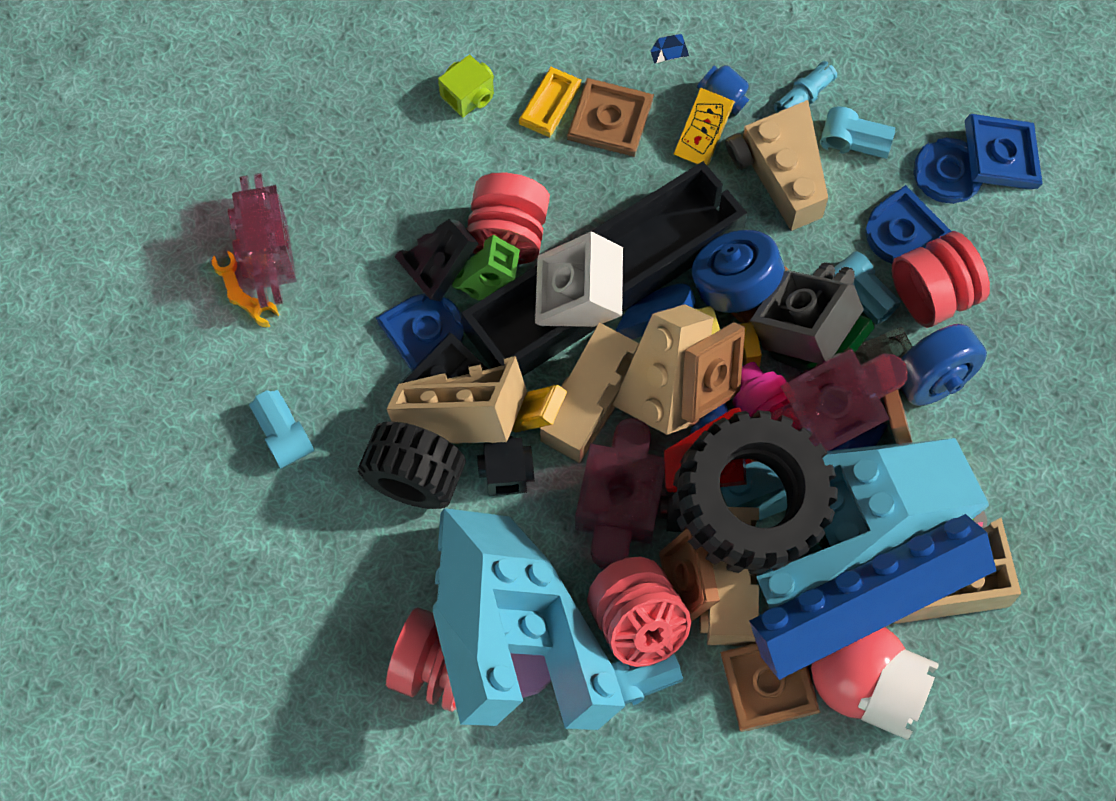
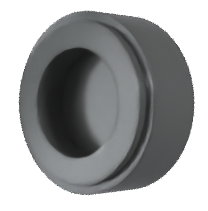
M736 133L727 137L725 140L726 149L737 169L743 170L753 165L751 152L742 135Z

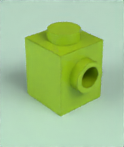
M469 54L460 62L457 61L451 64L446 72L438 78L440 96L460 116L465 117L476 107L479 109L483 108L491 101L494 94V75L485 63L477 62Z

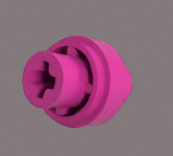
M755 362L742 366L740 391L732 401L734 408L747 411L750 417L758 410L770 411L772 420H777L781 415L793 419L791 426L795 429L801 423L792 411L796 403L795 391L782 375H777L775 372L763 373Z

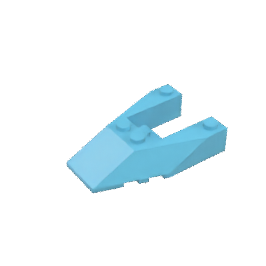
M956 438L826 451L828 454L822 459L826 466L833 465L836 477L830 481V487L838 489L837 501L830 506L835 512L830 525L823 529L830 547L793 561L778 570H771L756 577L769 609L775 608L800 596L807 590L814 589L836 578L843 572L855 569L873 560L876 556L887 553L909 542L912 538L923 535L945 524L950 519L958 518L964 514L974 519L989 506V503ZM758 461L746 464L747 485L720 487L728 507L759 508V520L787 509V496L780 478L772 469Z
M444 508L440 513L437 551H441L440 567L435 575V584H438L437 602L433 605V616L460 725L497 726L523 702L510 654L513 653L542 655L545 657L565 729L599 730L625 707L624 699L614 668L551 562L510 516Z

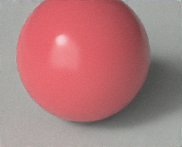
M884 627L812 663L811 673L814 686L821 699L831 709L841 715L861 719L865 712L858 707L861 699L872 696L882 670L905 647L893 632Z

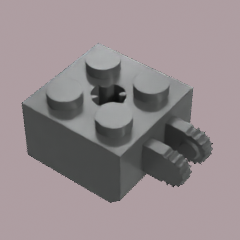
M826 262L821 263L819 269L813 275L791 270L784 271L782 280L776 290L762 302L750 320L763 349L827 366L864 310L853 284L855 271L849 267H841L839 273L835 275V266Z

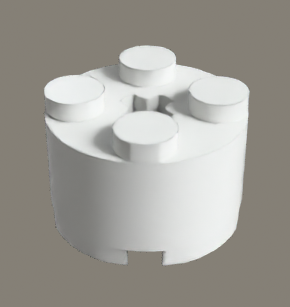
M906 649L902 650L882 670L872 696L861 699L858 707L865 711L861 720L908 740L913 731L905 727L907 723L912 724L913 720L918 721L935 678L928 675L927 672L933 673L937 670L938 663Z

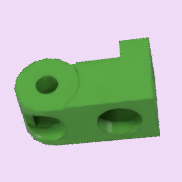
M493 234L484 241L483 249L472 256L470 260H467L452 283L453 288L462 290L475 300L481 301L515 280L520 249Z

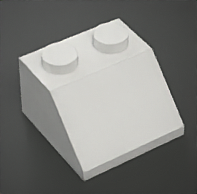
M589 232L538 255L535 323L540 326L595 327L598 326L599 322L603 324L622 316L623 247L593 232Z

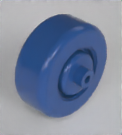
M738 230L715 238L700 250L692 265V277L702 301L708 307L711 306L714 310L724 313H739L760 306L776 290L785 271L784 263L775 241L765 233L755 230Z
M964 324L946 326L921 339L900 359L894 369L897 386L911 404L916 406L932 404L961 390L983 366L987 351L969 326Z

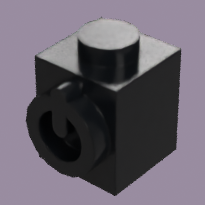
M511 435L507 442H483L484 455H477L479 478L487 477L489 496L527 493L526 482H535L531 446H523L522 437L514 438Z

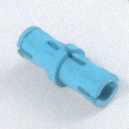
M822 61L805 78L797 79L793 84V89L774 103L775 112L778 113L806 100L810 104L814 103L818 99V93L837 78L835 68L830 65L824 70L828 66V62Z

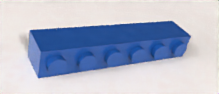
M964 514L958 518L950 519L945 524L923 535L912 538L909 542L887 553L876 556L873 560L855 569L843 572L836 578L814 589L807 590L800 596L778 607L768 609L762 615L749 620L761 658L780 680L995 572L996 566L988 534L968 515Z

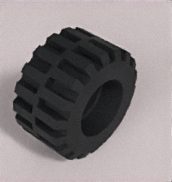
M382 422L378 423L373 430L358 466V473L375 490L396 501L419 508L442 509L450 504L466 460L458 448L432 431L408 423Z

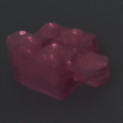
M262 173L254 174L256 189H251L248 176H240L241 191L232 193L234 207L228 208L231 229L235 230L236 240H232L236 262L240 263L243 279L249 278L253 289L257 291L261 308L269 307L267 287L272 289L275 304H284L281 285L295 283L297 279L287 218L277 186L265 187Z
M849 347L781 383L780 386L789 403L771 412V419L777 420L781 415L793 419L791 425L793 428L799 431L804 426L812 433V436L809 438L815 447L822 444L827 452L890 419L879 399L905 384L908 375L906 364L896 355L884 353L861 365L853 349Z
M636 418L622 420L617 425L611 447L590 444L575 515V530L593 533L591 557L593 562L602 569L607 568L614 562L627 558L631 541L652 544L665 476L664 457L648 454L651 433L648 425Z

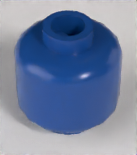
M714 65L697 85L699 90L703 88L733 100L735 103L731 112L735 116L749 101L745 96L749 89V83L728 65L721 66L719 69Z

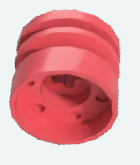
M507 172L490 173L480 177L475 184L471 204L473 212L468 217V227L466 228L479 243L473 253L477 254L484 247V241L494 234L520 249L518 264L533 262L540 252L543 237L542 225L546 221L550 194L546 188L533 179Z
M956 231L949 232L940 236V238L928 242L926 248L918 247L896 257L892 263V277L899 297L915 321L926 328L933 327L953 317L956 310L959 312L965 311L973 305L986 301L990 294V281L980 254L971 241Z
M629 557L614 562L597 575L589 588L587 602L590 612L598 627L603 631L604 638L614 656L624 664L641 667L651 666L666 660L681 648L689 635L691 627L689 611L681 601L680 596L674 591L673 585L663 569L653 560L644 557Z
M417 607L413 609L407 618L396 642L389 663L386 686L393 691L414 697L424 682L428 683L427 703L434 705L443 693L442 708L453 712L456 709L433 612Z

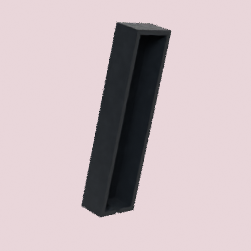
M704 161L591 231L623 247L622 312L692 268L697 254L706 244L723 234L744 230L747 212L728 189L722 192V182ZM537 265L461 313L464 333L491 368L505 365L504 359L516 356L522 377L594 331L597 326H540L535 323Z

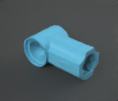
M833 107L828 111L820 145L825 150H828L829 147L838 149L842 154L854 150L887 159L893 142L895 127L859 119L858 114L847 107Z
M858 251L853 252L835 266V275L839 273L841 267H849L855 271L853 284L863 306V313L875 325L885 321L899 308L901 301L875 276L873 265L862 253Z
M278 390L262 392L249 404L266 436L264 440L270 452L273 453L280 469L314 452V448L299 421L295 422L290 409Z
M675 654L651 666L634 667L621 661L611 664L615 670L624 703L632 702L633 706L643 701L645 696L683 681L680 665Z

